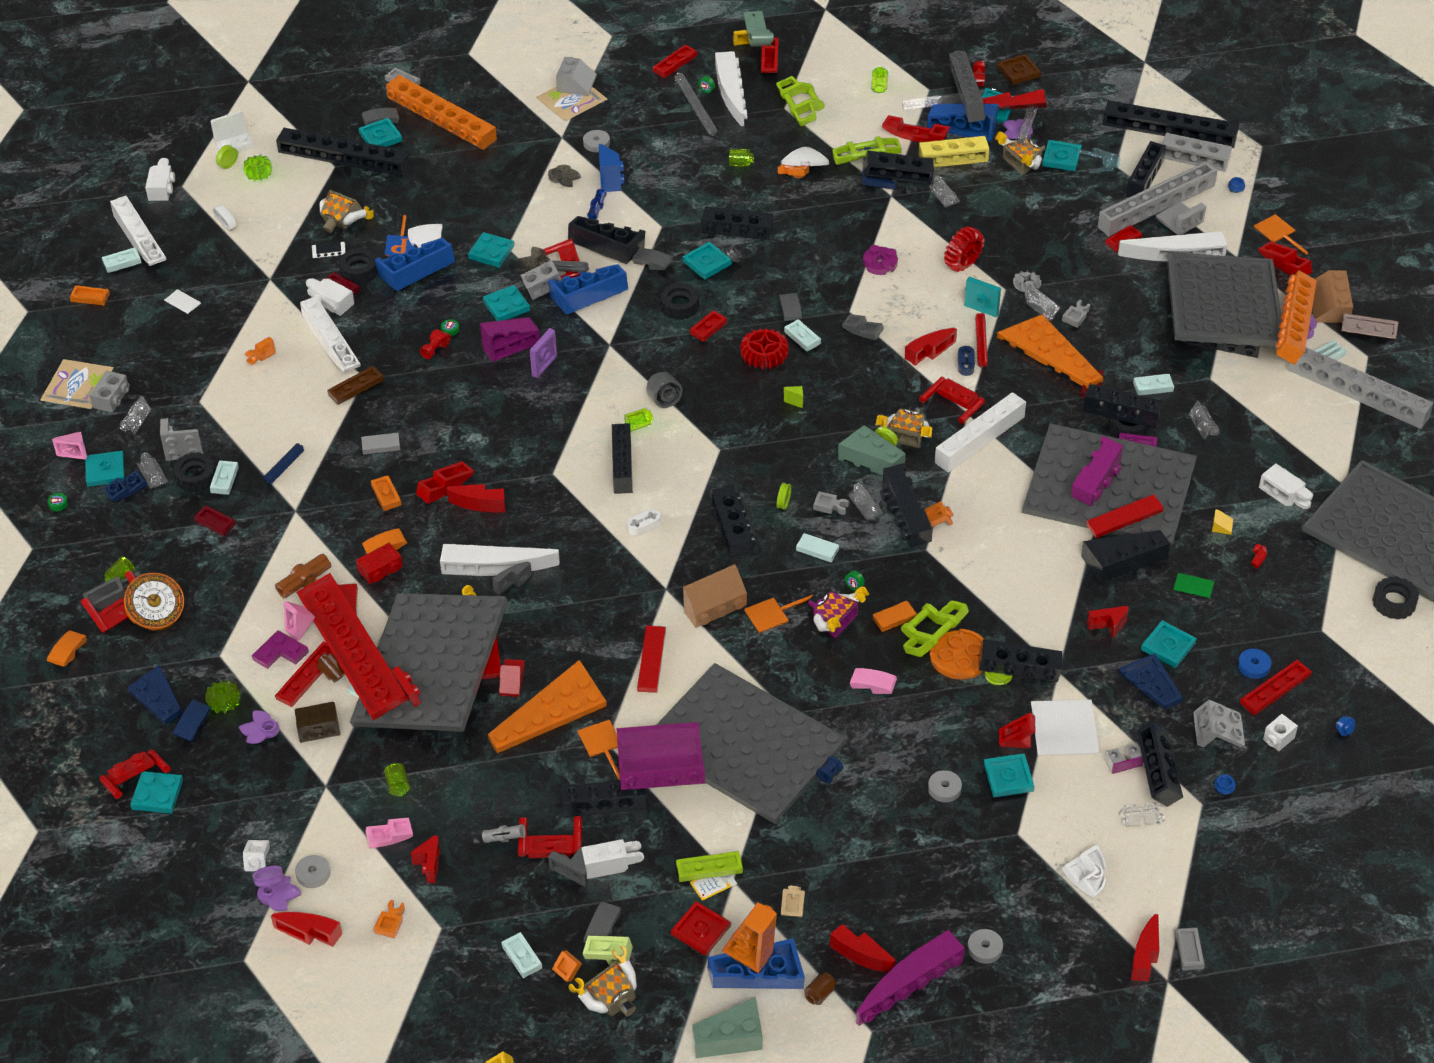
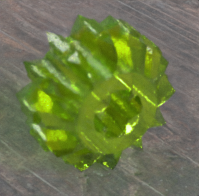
M261 154L259 156L254 155L244 161L243 171L248 180L253 179L254 182L256 180L262 181L263 178L268 179V176L271 175L272 164L267 156L262 157Z
M220 679L219 683L213 682L212 687H207L205 699L208 706L212 708L211 710H215L216 713L223 711L226 714L227 710L233 711L234 706H239L241 695L235 683L231 684L229 680L223 682Z

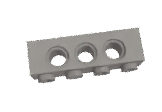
M1166 133L1162 143L1166 145L1164 159L1195 166L1207 161L1216 170L1222 172L1227 170L1232 151L1231 146Z

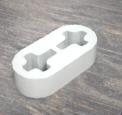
M223 205L213 208L216 219L227 231L237 227L234 217Z
M650 509L631 517L627 521L628 533L637 536L658 527L661 524L660 512Z

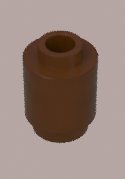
M325 653L317 660L319 662L317 665L318 669L329 681L332 680L336 683L345 675L332 653L329 655Z
M826 972L818 974L804 990L806 1000L813 1005H821L835 990V979Z

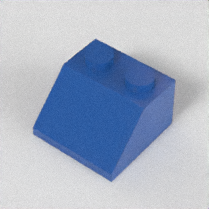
M598 144L601 192L621 191V184H624V174L620 172L624 171L623 161H620V155L603 144Z

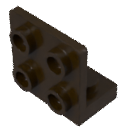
M335 702L296 708L294 710L300 743L341 735Z

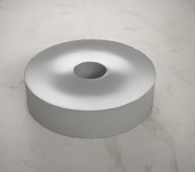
M602 130L589 131L583 137L585 149L591 152H599L598 144H603L606 147L610 145L609 135Z
M943 770L934 773L930 777L928 791L935 800L951 802L956 800L961 794L962 782L955 773Z
M310 855L301 859L295 868L297 881L306 888H317L325 884L330 877V867L327 860L318 855Z
M980 929L971 934L968 940V953L975 961L988 964L1000 958L1003 951V941L996 932L989 929Z

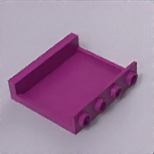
M699 722L616 728L621 790L705 784V767L702 758Z

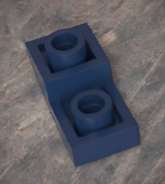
M135 470L122 481L116 478L104 487L103 490L115 502L140 491L148 484Z
M192 700L181 716L173 734L193 743L200 726L204 725L212 708Z

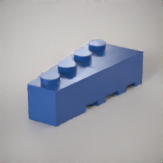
M933 104L928 115L927 128H932L934 124L949 126L950 130L948 133L964 137L985 136L987 141L992 142L997 128L999 104H983L985 120L968 122L963 104Z

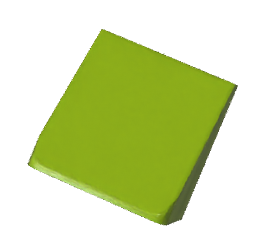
M802 386L784 387V402L803 408Z

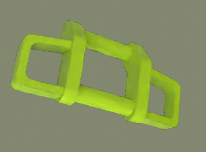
M793 76L776 83L781 97L786 100L790 107V112L795 116L800 126H804L817 119L814 110L820 111L824 109L825 104L822 100H819L811 83L798 82ZM794 84V85H792V86H790V87H787V88H785V89H782V87H784V86H786V85ZM804 93L809 94L811 98L795 104L791 97ZM809 110L812 112L811 115L804 118L799 117L800 114Z
M880 136L874 137L872 141L853 144V141H850L846 145L834 148L833 158L836 164L858 160V158L866 156L867 150L856 151L864 149V146L875 147V149H869V151L898 154L901 153V145L898 138H881ZM884 145H895V147H885ZM845 152L849 153L848 155L838 156Z
M950 601L938 611L934 606L926 603L909 623L901 626L902 632L910 638L903 645L905 652L921 657L938 644V640L951 628H955L969 612L967 604ZM952 610H959L955 616L949 614ZM927 616L936 624L942 625L933 635L915 629ZM916 644L922 645L919 648L914 647Z

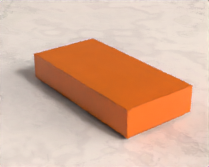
M75 285L70 295V301L104 306L110 292L109 289Z
M904 601L873 614V620L879 629L884 632L911 621L917 613L908 601Z

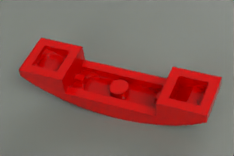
M890 115L886 117L882 124V128L891 134L915 142L944 140L950 130L949 126L934 124L932 128L905 124L903 118Z

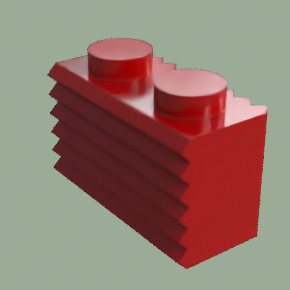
M390 542L356 560L357 570L369 584L378 582L386 575L388 576L389 573H395L403 567L401 555Z

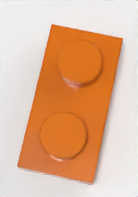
M388 475L371 481V487L383 511L402 505Z

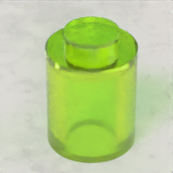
M877 67L872 70L871 89L876 93H884L888 87V71L883 67Z
M730 148L729 165L750 166V163H753L754 153H750V149Z
M646 408L624 414L625 423H630V430L632 432L650 426L651 421H653V415L650 410L648 411Z
M120 557L104 573L105 581L107 582L119 576L120 580L125 579L124 574L127 571L131 570L133 572L135 570L133 564L125 557Z
M399 763L387 766L384 774L390 794L394 796L405 795L410 789L405 767Z

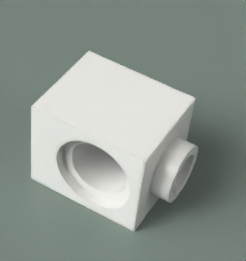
M1281 714L1266 727L1263 740L1269 746L1280 751L1295 738L1298 725Z

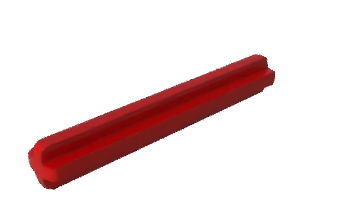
M977 313L975 318L977 360L979 367H986L988 357L985 314Z

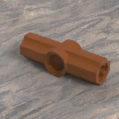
M320 554L305 565L297 564L291 570L290 575L275 584V589L283 599L287 598L301 587L304 588L315 582L316 577L331 568V562L326 555Z

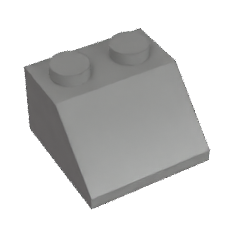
M564 57L556 75L557 92L589 96L597 74L581 59Z

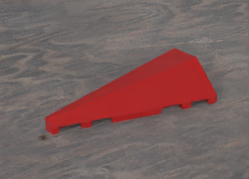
M1044 89L1011 97L1010 92L983 98V104H999L998 109L1048 107Z

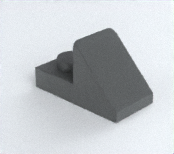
M579 848L572 859H569L565 854H559L555 851L551 852L548 856L549 869L584 887L587 885V872L581 848Z

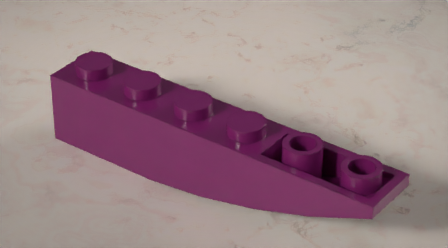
M947 930L912 952L887 973L869 993L857 1010L856 1024L860 1026L865 1022L872 1021L877 1014L882 1011H888L899 1000L907 999L912 992L924 988L929 981L934 978H940L948 969L959 966L964 960L965 948Z

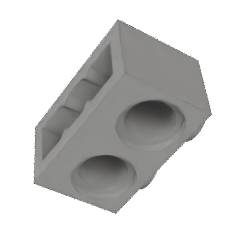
M552 260L521 275L532 300L550 292L548 280L554 279L555 282L562 280Z
M105 371L90 394L93 408L113 413L116 407L120 405L123 396L129 391L126 375Z

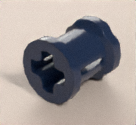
M833 756L828 757L827 763L822 768H818L816 773L818 778L827 784L833 781V777L837 772L843 770L842 763Z

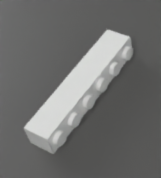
M1013 392L937 446L935 464L949 473L1025 417L1026 401Z

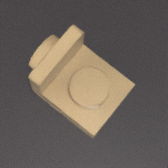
M788 886V889H783L781 916L802 918L805 891H801V887Z

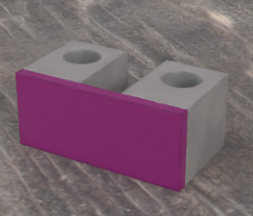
M1137 743L1125 746V761L1118 748L1106 751L1105 761L1112 774L1143 766L1142 753Z

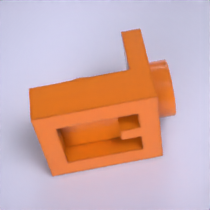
M942 501L924 509L932 527L944 521H947L949 525L953 524L951 519L954 516L949 506L946 507Z

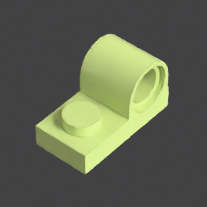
M588 936L583 956L585 959L606 960L609 965L615 961L619 964L620 960L612 955L613 949L616 951L617 956H622L623 951L620 946H624L627 950L625 958L630 960L633 947L629 937Z

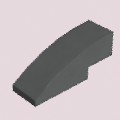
M139 571L134 573L136 578L141 575ZM119 576L84 593L83 596L88 598L95 609L107 608L124 597L130 582L127 578L120 580Z

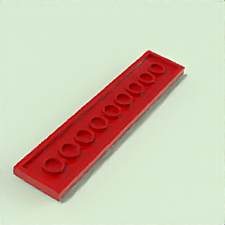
M331 573L296 592L305 608L315 616L313 620L372 720L379 718L409 700Z

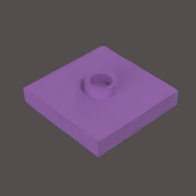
M551 328L530 349L533 377L538 378L557 357L555 330Z

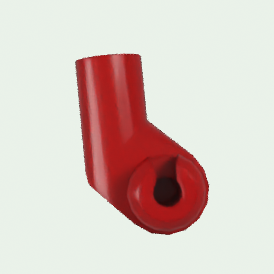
M1261 544L1255 545L1253 552L1256 555L1250 563L1257 569L1267 556V547Z

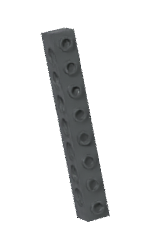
M955 51L949 54L951 72L968 122L985 120L983 99L966 52Z

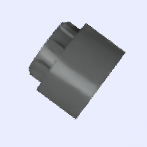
M659 372L652 375L646 387L648 396L660 408L674 406L680 400L683 392L681 384L668 372Z

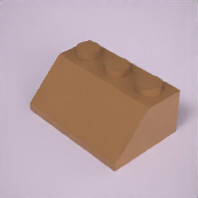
M1329 270L1315 279L1317 283L1312 315L1316 322L1342 323L1344 313L1352 314L1353 310L1347 271Z
M735 564L683 587L684 613L695 628L706 625L710 621L724 617L726 614L747 605V592Z

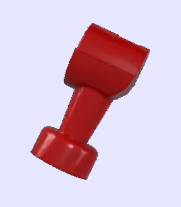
M976 61L972 66L973 74L977 85L984 87L985 63Z
M439 329L433 330L430 336V344L423 345L420 348L421 355L426 359H431L437 347H447L451 339L450 334Z

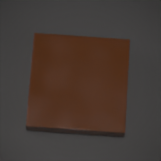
M1026 54L997 62V68L1012 85L1041 77V71Z

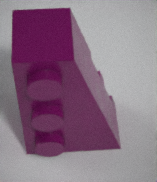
M530 317L480 323L483 350L492 362L532 347L540 339L539 329Z
M1102 436L1100 440L1101 446L1097 452L1093 451L1091 457H1093L1092 461L1088 466L1084 465L1072 485L1071 497L1089 506H1092L1095 501H1099L1103 490L1109 488L1113 477L1118 476L1122 469L1120 464L1123 445L1105 436Z

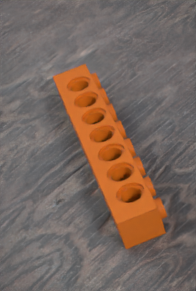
M398 75L386 84L387 97L473 145L484 150L497 140L495 126L403 76Z
M1300 270L1295 275L1292 274L1288 279L1287 284L1289 285L1285 291L1287 295L1284 298L1285 304L1282 308L1284 312L1281 315L1282 321L1277 335L1279 339L1275 345L1277 347L1276 355L1294 365L1305 352L1317 280Z

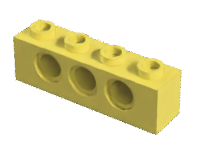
M985 136L919 143V157L933 158L934 167L988 162L989 146Z

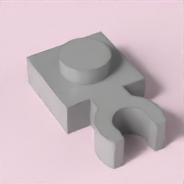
M1082 300L1077 301L1076 307L1070 306L1063 314L1062 321L1078 328L1085 320L1090 310V304L1082 306Z
M818 492L813 504V510L832 514V511L835 510L837 513L845 515V507L849 506V501L846 499L837 500V495Z

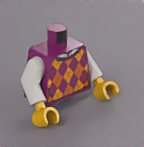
M860 587L852 594L828 592L822 599L813 595L809 600V606L814 608L813 620L820 632L827 631L836 638L858 615V602H865V596L869 595L867 589Z

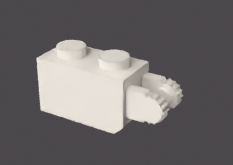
M166 158L160 159L157 166H152L149 169L146 183L148 201H167L170 194L173 193L172 182H175V173L172 172L169 160Z
M310 278L306 281V285L309 287L307 290L308 295H311V297L317 296L323 307L330 312L341 316L354 305L353 292L330 279H323L320 282Z
M1278 464L1273 465L1261 475L1259 488L1285 506L1296 504L1303 509H1308L1311 506L1310 500L1313 498V494L1305 488L1306 483Z
M622 839L581 847L587 879L625 872L628 869V865L643 861V853L636 852L641 849V843L639 841L624 843Z

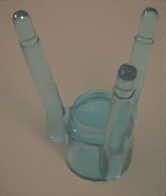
M1092 148L1097 153L1078 150L1082 154L1103 158V164L1106 165V168L1090 170V174L1105 171L1113 172L1114 168L1117 169L1120 165V156L1118 154H1112L1097 148Z

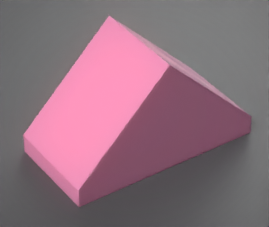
M81 432L52 439L57 456L77 459L87 458Z
M286 601L283 603L285 631L296 641H299L315 616L304 606Z

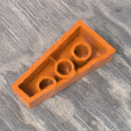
M757 902L726 943L722 952L759 973L773 953L777 913L770 906Z

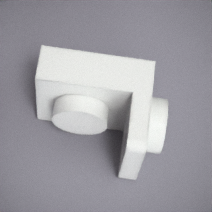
M269 840L247 841L243 851L245 871H257L266 867L265 858L270 848Z

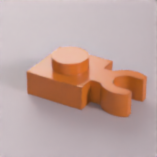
M781 164L778 166V174L794 175V178H803L809 173V165L791 166Z
M267 337L255 344L254 350L245 352V355L248 357L246 362L253 365L258 359L263 361L275 354L274 340L271 337Z
M394 900L389 901L388 912L382 911L375 924V934L395 939L403 922L401 915L405 911L404 903H401L400 907L395 909Z

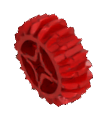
M968 226L957 231L956 235L949 241V245L946 247L947 250L944 252L945 264L956 272L964 271V269L972 266L973 263H976L984 247V235L976 228Z
M759 328L758 331L752 330L751 333L746 334V337H743L740 345L744 362L748 363L749 366L754 365L755 369L761 367L762 370L764 368L771 369L772 366L777 368L778 364H783L789 353L785 335H781L780 331L775 332L774 329L768 330L766 328L761 330Z

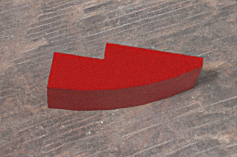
M774 38L770 46H762L761 73H777L778 38Z
M1272 241L1259 248V252L1266 259H1273L1274 266L1290 276L1292 274L1295 275L1298 270L1307 275L1312 273L1311 260L1297 256L1296 249Z
M955 327L942 329L913 340L905 346L904 359L915 366L926 357L932 360L956 343L957 329Z
M463 461L435 470L433 477L418 482L416 495L427 504L432 503L447 495V486L462 485L474 474V470Z
M485 484L447 486L448 502L454 505L481 512H505L504 488L485 490Z
M278 912L271 915L274 929L308 945L314 939H317L333 947L342 935L340 922L321 915L304 912Z
M1154 914L1140 934L1132 964L1131 980L1149 981L1151 963H1157L1160 952L1159 914Z
M842 924L830 934V947L852 962L884 973H889L895 967V959L865 932L857 937Z

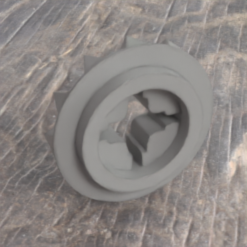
M1028 270L1025 273L1020 271L1019 274H1015L1013 285L1019 291L1034 292L1041 286L1040 275H1036L1035 272L1029 273Z

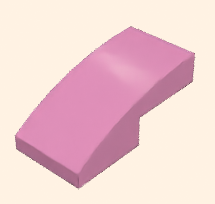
M855 668L850 685L852 689L871 688L873 694H892L897 678L892 674L878 670Z
M409 818L388 819L387 825L366 827L369 848L388 846L413 837Z

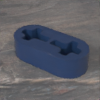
M962 346L958 350V372L963 376H970L974 373L975 368L974 349L970 346Z

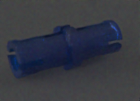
M597 189L594 199L590 202L591 207L587 213L588 218L595 220L598 218L607 195L605 190Z

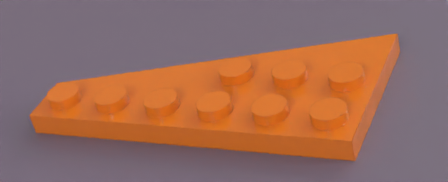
M1043 314L997 332L998 339H1005L1010 342L1012 347L1023 349L1026 355L1046 366H1053L1056 372L1067 374L1072 381L1081 386L1084 384L1086 389H1088L1089 384L1098 385L1100 381L1103 383V377Z
M579 660L488 734V739L495 751L499 753L607 706V701Z

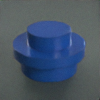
M1233 177L1228 183V188L1233 192H1241L1245 189L1244 180L1240 177Z
M1343 716L1338 720L1336 729L1339 734L1347 736L1354 731L1355 720L1352 717Z
M1224 774L1215 780L1214 787L1217 792L1227 795L1234 792L1236 784L1231 776Z

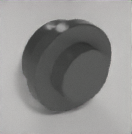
M731 247L726 250L727 256L732 259V263L740 261L742 254L737 248Z

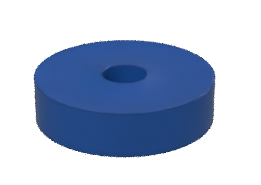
M1247 649L1239 656L1238 668L1243 675L1249 678H1263L1270 671L1271 659L1262 650Z

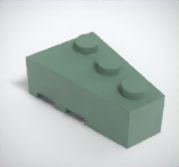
M865 425L838 445V460L854 462L855 466L860 467L862 465L868 467L870 471L883 475V468L905 463V453Z
M756 997L693 1024L695 1057L703 1058L762 1050L763 1035Z

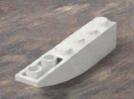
M734 51L715 53V67L721 96L740 126H744V119H747V109H745V99H742L744 98V91L742 88L739 59L735 58Z
M123 196L110 201L114 218L139 255L150 266L165 261V255L128 197Z
M1222 231L1120 240L1118 255L1152 261H1167V252L1225 256L1227 243Z
M317 296L300 302L303 319L333 362L343 372L360 367V362Z
M443 544L440 559L442 574L495 576L514 565L524 562L531 563V571L557 566L560 563L559 549Z

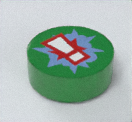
M704 76L699 80L698 84L701 91L710 93L715 89V82L711 77Z
M452 319L445 320L441 324V331L454 336L459 332V324Z
M55 493L48 498V505L53 511H61L67 507L68 501L64 494Z
M850 571L845 576L847 586L854 591L865 584L863 576L857 571Z

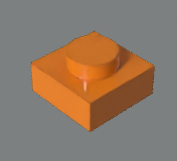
M566 950L561 952L552 970L566 982H571L582 963Z

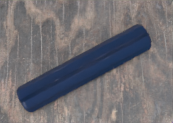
M296 443L264 475V481L272 484L303 453V445Z

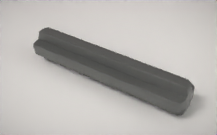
M552 260L557 271L586 272L589 270L587 262Z

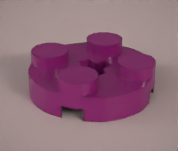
M872 245L864 253L863 265L872 274L886 275V272L890 270L893 272L897 268V252L893 248Z

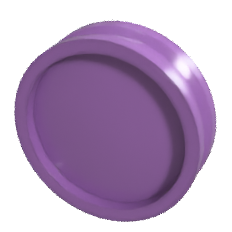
M273 865L257 870L253 874L254 884L258 887H265L280 882L284 878L282 867Z

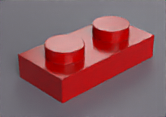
M713 310L690 329V334L705 342L727 324V318Z
M399 666L392 669L413 706L416 707L421 704L418 697L421 693L415 683L413 685L410 684L412 679L408 672H402Z

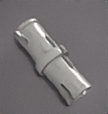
M523 824L510 827L502 825L497 829L483 830L482 832L484 843L508 842L509 839L524 838L526 835ZM510 832V834L498 835L500 833Z

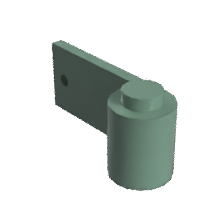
M743 12L750 46H770L771 42L774 41L773 32L766 29L763 12Z

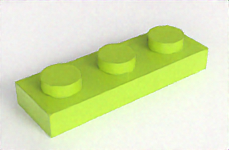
M739 851L676 860L679 882L743 873Z

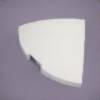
M801 147L789 153L782 160V164L821 166L828 165L829 160L812 148Z
M427 224L408 229V239L411 245L414 246L415 243L418 248L423 243L441 238L442 224Z
M1097 844L1061 868L1071 882L1092 898L1098 895L1105 885L1106 878L1103 879V870L1106 869V863Z

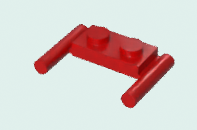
M572 238L540 250L542 257L558 251L561 261L580 262ZM565 271L566 274L560 277L562 280L564 276L573 278L580 276L581 272Z
M942 376L919 397V400L925 403L937 392V394L966 408L967 410L958 418L961 424H964L985 403V399L979 398L978 394Z
M131 570L124 574L130 583L136 578ZM87 597L80 601L102 633L113 629L129 619L124 609V597L99 613Z
M151 749L148 751V754L143 751L122 763L114 765L113 768L107 770L109 775H102L99 780L116 799H119L122 796V792L116 785L153 767L155 764L164 773H168L171 767L155 750Z
M580 816L574 817L573 835L527 836V818L522 817L519 819V825L523 824L526 830L525 837L518 838L519 857L528 855L529 858H548L552 851L571 857V854L575 855L579 848L582 847V817Z

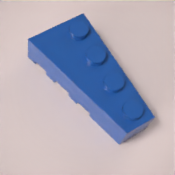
M443 237L423 243L420 248H408L405 253L399 255L395 252L389 254V258L382 260L380 257L375 259L378 276L395 291L401 290L455 262L452 245Z
M619 264L596 269L594 273L581 272L580 276L573 278L564 276L562 277L563 280L556 282L554 279L548 280L550 297L566 315L628 290L627 274Z
M793 938L774 942L773 953L759 973L725 953L708 957L707 970L712 988L804 989L805 976Z

